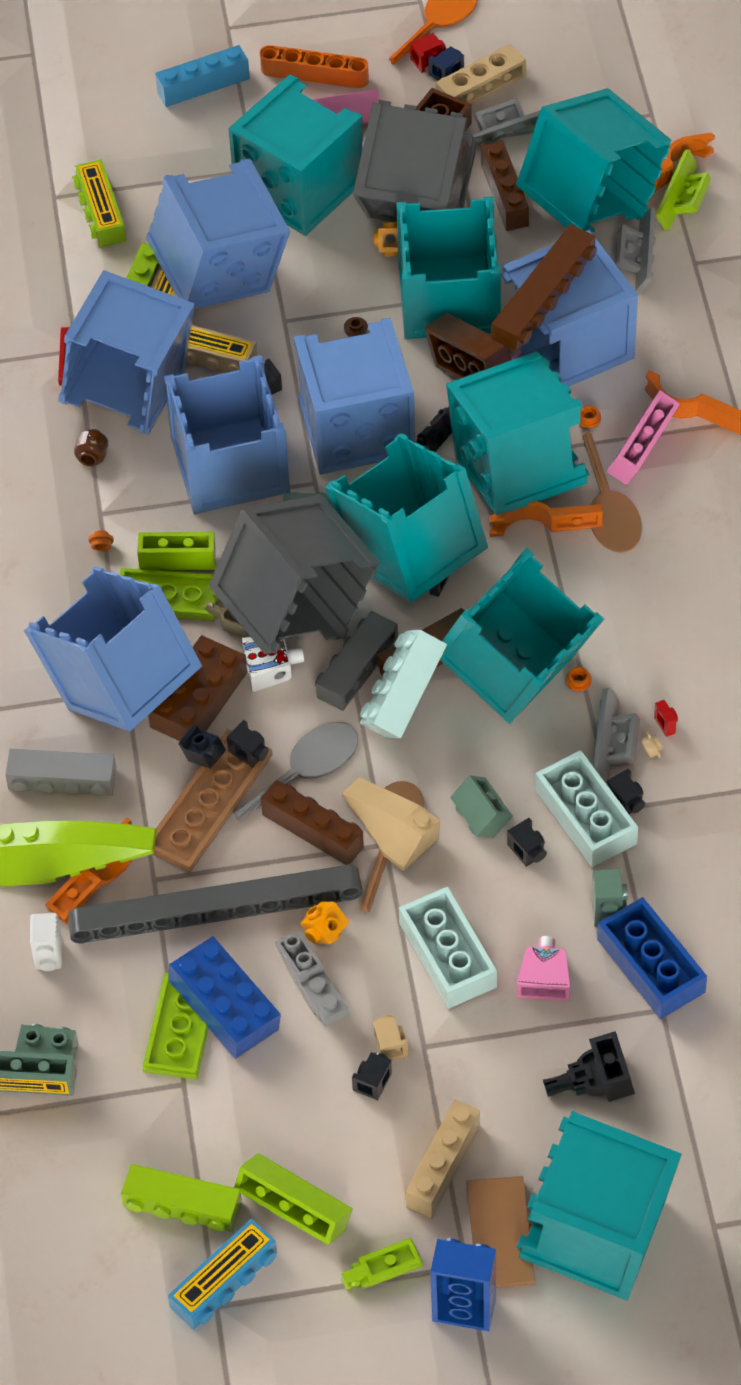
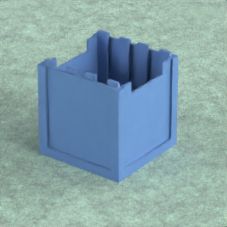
M240 159L238 163L229 164L233 174L192 183L188 182L184 174L177 176L165 175L163 178L162 192L159 195L158 206H156L153 223H151L146 240L153 250L176 297L194 303V309L270 292L290 230L251 159Z
M596 238L595 247H597V252L591 261H587L581 275L573 279L567 293H562L556 307L552 311H548L542 325L534 329L528 343L523 344L518 350L522 351L521 357L538 351L541 357L545 356L550 363V366H548L552 372L556 371L561 377V384L566 383L568 387L635 359L638 293ZM553 245L503 265L504 273H501L505 284L511 282L515 284L514 294Z
M103 270L65 334L66 351L63 381L58 402L80 408L85 399L130 416L131 419L127 426L140 430L139 432L149 435L167 403L164 376L172 374L177 376L185 371L195 304Z
M383 318L380 322L369 323L370 333L323 343H319L317 334L309 336L297 335L294 337L300 387L298 402L319 475L380 463L388 457L385 446L394 441L398 434L403 433L408 436L409 440L415 442L414 391L391 318Z
M261 355L239 362V370L192 381H189L188 373L174 376V374L164 376L171 440L193 514L290 493L285 428L283 422L280 423Z
M94 566L90 575L82 581L87 592L50 625L45 616H42L35 623L30 622L24 632L68 710L130 732L199 670L202 664L160 585L154 583L151 585L144 581L140 582L131 577L120 576L118 573L107 572L104 568Z

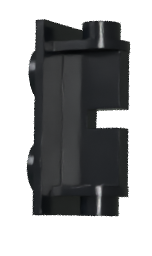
M449 407L440 409L430 422L431 427L426 426L417 435L416 442L422 446H429L430 451L434 453L452 434Z

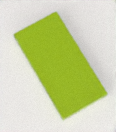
M130 568L120 569V576H128L134 580L144 581L151 585L153 583L160 585L177 618L215 621V616L204 608L207 602L214 603L215 605L218 603V600L213 597L214 592L209 587L213 574Z
M165 972L142 1070L145 1073L198 1080L209 1028L168 981L169 973Z

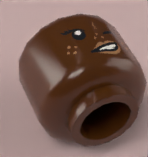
M96 429L82 431L77 437L75 444V457L85 466L91 467L102 463L109 446L108 439Z

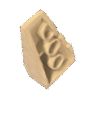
M361 777L342 792V797L355 816L365 825L369 836L374 838L382 855L403 871L439 839L440 820L422 806Z

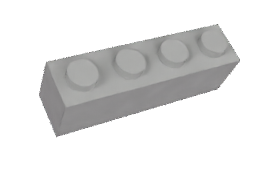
M10 749L5 773L9 790L18 792L27 790L40 791L42 793L61 792L70 795L78 793L92 794L94 796L113 795L116 776L115 756L113 754Z

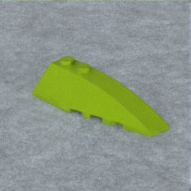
M38 821L0 824V887L49 884L56 882L58 877L65 875L74 877L81 875V871L95 867L98 870L105 868L108 863L119 860L120 863L154 854L157 830L152 827L96 821Z

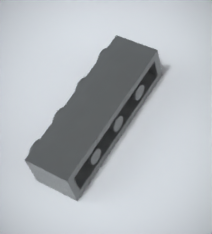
M373 611L366 618H362L352 637L349 636L345 640L339 654H335L331 658L324 673L321 672L316 678L317 698L344 711L378 666L377 654L390 648L398 638V624Z

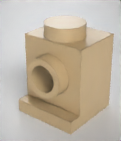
M386 1015L378 1020H373L378 1052L384 1054L390 1060L408 1057V1042L405 1039L404 1029L402 1025L397 1026L395 1016Z

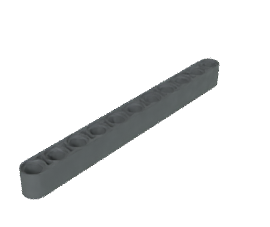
M343 865L79 907L69 911L67 918L71 941L74 943H88L313 907L320 902L338 903L359 898L363 890L358 867L355 865Z

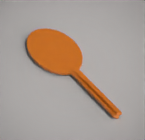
M428 0L424 10L427 22L389 58L391 64H396L410 51V42L426 36L435 26H450L464 20L475 9L478 0Z

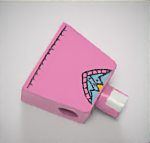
M549 936L540 937L538 947L526 948L517 980V998L569 1001L570 981L566 951L555 948L554 938Z

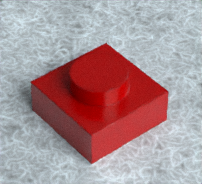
M665 699L656 702L654 712L656 722L666 737L675 734L676 722H678L675 709L673 707L670 708Z

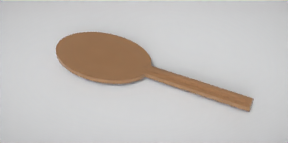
M585 432L582 437L601 492L594 498L591 505L601 504L603 511L602 526L591 527L596 539L607 549L618 553L628 552L638 544L641 537L642 524L640 515L630 499L619 492L610 491L592 434Z
M397 781L384 788L424 808V799L421 791L414 784L407 781ZM380 850L360 907L363 913L370 912L387 862V858L382 855Z

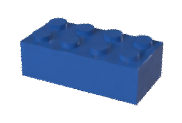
M644 897L598 923V942L660 1019L706 993L707 975Z
M214 936L169 964L168 981L200 1019L205 1022L234 1059L279 1030L281 1017L279 1011Z
M452 1238L445 1240L437 1239L430 1271L432 1322L490 1332L496 1302V1249H492L485 1244H464Z

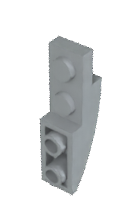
M300 931L275 941L276 947L296 986L313 1014L319 1016L324 1026L350 1015L348 1006L325 974L323 964Z

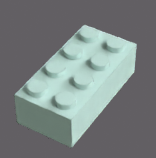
M410 630L401 633L395 642V647L397 648L393 656H390L384 664L383 670H385L382 679H378L372 688V694L374 695L370 703H366L361 710L360 717L362 719L359 724L385 738H401L447 644L422 630Z
M581 750L535 773V791L591 868L637 845L638 826Z
M448 886L399 907V925L447 1009L497 988V970Z

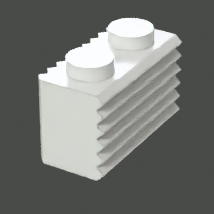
M56 913L30 915V944L35 969L53 971L63 967V939Z

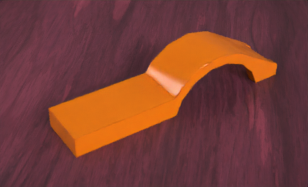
M713 133L685 136L675 140L670 145L667 158L662 162L661 168L663 170L660 178L655 181V192L671 181L673 162L682 157L684 150H690L693 156L703 158L712 154L714 148L707 146V144L715 139V135Z
M648 371L646 373L648 384L645 386V391L653 400L659 390L668 395L661 387L660 375ZM704 394L690 399H679L668 395L680 403L672 417L682 419L698 416L741 435V410Z
M534 501L529 503L528 506L515 511H507L499 515L493 514L489 516V525H493V528L489 529L490 537L504 536L505 530L512 523L527 519L540 521L551 532L591 529V527L602 526V505L550 508L546 504Z
M126 818L121 824L131 825L132 822L129 818ZM119 860L108 863L105 868L96 870L93 867L81 871V875L70 877L45 904L46 908L50 912L56 913L58 918L67 924V914L69 911L83 907L102 885L118 878L133 860L120 863Z

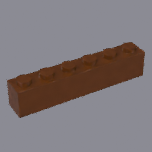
M571 224L566 228L492 322V340L516 352L523 344L528 343L534 329L542 325L548 311H552L556 307L562 293H567L573 279L579 277L587 261H591L597 252L595 235Z

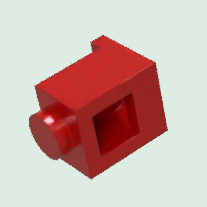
M434 33L410 42V59L418 70L423 73L425 68L429 66V57L433 56L436 58L440 52L446 50V46Z

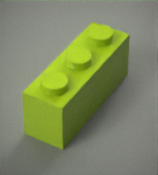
M214 531L138 532L137 555L139 569L158 571L215 570L216 543Z

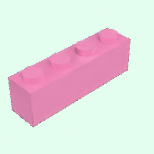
M659 390L606 472L625 485H628L647 458L680 403Z

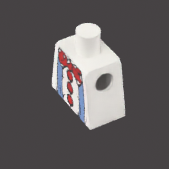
M251 637L242 638L243 654L246 655L247 671L252 692L290 680L292 678L291 665L304 662L302 647L288 650L285 647V649L277 650V653L264 654ZM280 639L281 642L286 646L285 640Z

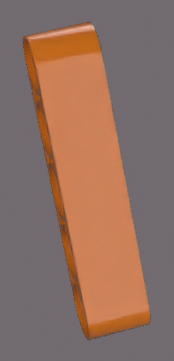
M274 45L264 46L259 51L260 70L267 76L286 78L291 74L294 77H298L301 81L352 88H363L369 83L368 62L361 57Z

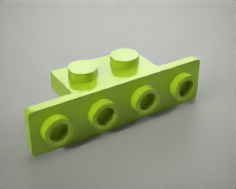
M684 150L661 204L657 209V220L661 223L664 230H670L676 214H690L698 211L711 182L708 173L695 174L698 165L690 150Z

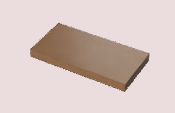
M524 1176L467 1180L472 1244H485L492 1249H496V1288L535 1285L533 1263L520 1259L521 1250L516 1249L521 1234L528 1236L529 1233Z

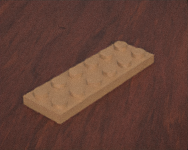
M229 729L220 738L226 751L211 769L204 766L199 767L156 828L154 854L152 855L191 873L273 756L272 749L269 748V753L264 760L258 761L253 767L249 766L228 752L227 736L232 732Z

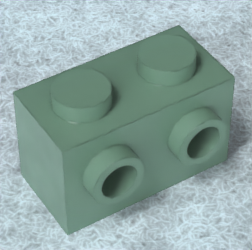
M469 775L450 797L456 805V811L466 819L470 825V831L478 837L494 838L513 817L485 777Z
M620 869L593 870L591 899L594 927H597L600 921L627 906V884H622Z
M21 1024L15 1052L74 1055L75 1060L78 1049L76 1030H71L67 1027L49 1028L40 1024Z

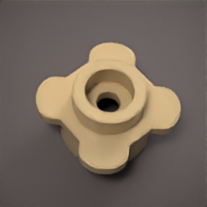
M646 731L647 737L641 739L643 746L650 758L658 755L659 759H661L659 751L663 747L656 735L651 737L649 732Z

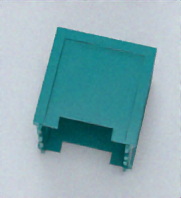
M289 74L228 128L231 163H238L240 159H251L287 226L306 236L354 192L363 150V133L361 132L363 119L362 114L352 112L347 108L336 114L303 95L301 92L307 88V85L300 82L298 77Z
M609 88L541 107L516 186L565 228L571 224L584 231L590 230L592 233L595 232V229L591 223L622 214L628 220L635 218L638 220L643 218L648 211L647 203L655 192L656 186L654 184L656 179L660 178L663 170L661 165L663 159L668 156L672 140Z
M484 197V199L471 200V208L420 211V203L406 204V202H397L398 267L404 339L427 338L424 327L445 313L456 318L458 317L477 329L491 334V324L501 312V267L497 262L494 232V198Z
M538 351L446 384L456 462L466 469L469 480L496 515L507 511H515L528 506L531 502H539L588 484L587 476L590 474L585 464L576 465L574 461L578 460V457L571 449L569 427L581 423L580 409L583 408V405L578 398H572L570 395L571 389L566 383L561 384L560 375L556 371L552 372L548 367L550 366L549 361L545 356L541 357Z
M401 433L394 438V441L385 446L387 458L349 484L346 475H343L336 481H330L324 488L330 505L380 561L373 580L412 603L486 550L488 545L466 469L461 465L445 460L433 451L425 449L424 446L409 440L408 436Z
M528 548L519 555L511 568L470 610L467 608L461 614L442 641L447 646L440 658L443 664L509 724L566 666L604 621V618L598 612L594 613L586 604L579 608L540 572L543 565L533 557L534 554Z
M572 1111L569 1118L563 1117L558 1129L563 1132L558 1145L552 1144L547 1158L552 1159L549 1167L543 1166L538 1180L542 1181L543 1184L538 1195L532 1193L527 1208L532 1209L527 1219L528 1222L532 1223L528 1236L521 1234L516 1249L521 1250L520 1259L628 1301L667 1199L682 1153Z

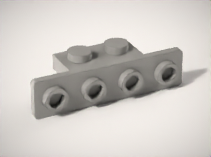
M518 98L475 112L474 117L480 131L470 135H473L474 140H477V146L484 143V140L490 138L492 140L500 139L507 132L513 131V133H518L524 130L527 125L534 124L535 126L540 111L524 115Z
M650 208L640 220L639 231L625 225L618 229L615 264L636 274L635 291L641 292L645 286H649L653 279L651 271L654 262L653 246L656 240L654 229L657 223L655 209Z
M609 688L603 689V696L600 700L601 711L600 718L597 721L598 733L597 740L594 743L595 755L592 764L606 784L610 777L611 766L635 762L640 718L636 713L618 716L619 700Z

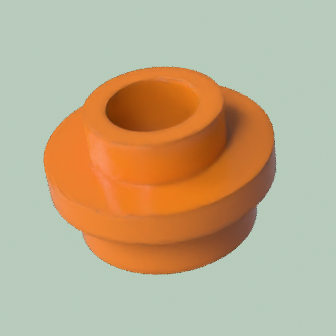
M586 405L580 409L581 423L579 425L581 427L594 428L600 424L601 413L595 406Z
M104 530L95 531L94 534L89 536L91 548L96 551L109 550L114 542V537Z
M574 667L566 675V685L573 691L581 692L588 689L591 685V675L583 667Z

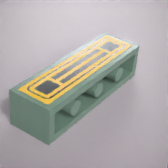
M0 1051V1092L73 1096L77 1073L74 1055Z

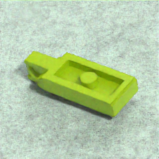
M408 1238L359 1257L358 1261L352 1264V1269L341 1273V1280L346 1290L360 1285L362 1288L371 1287L423 1267V1261L412 1238Z

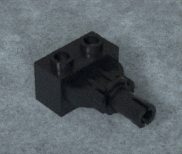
M616 1031L589 1039L592 1049L583 1053L577 1062L567 1064L569 1069L566 1070L567 1073L543 1079L548 1097L571 1089L576 1091L577 1096L585 1093L592 1096L606 1095L608 1102L635 1094Z

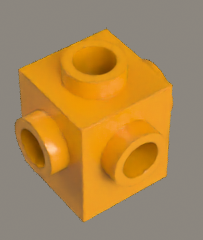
M384 222L383 227H378V232L373 233L374 247H379V252H384V256H398L397 222ZM387 235H394L395 241L388 243L386 241Z
M320 902L306 912V917L300 925L305 930V936L312 943L332 944L340 938V932L350 922L335 902Z

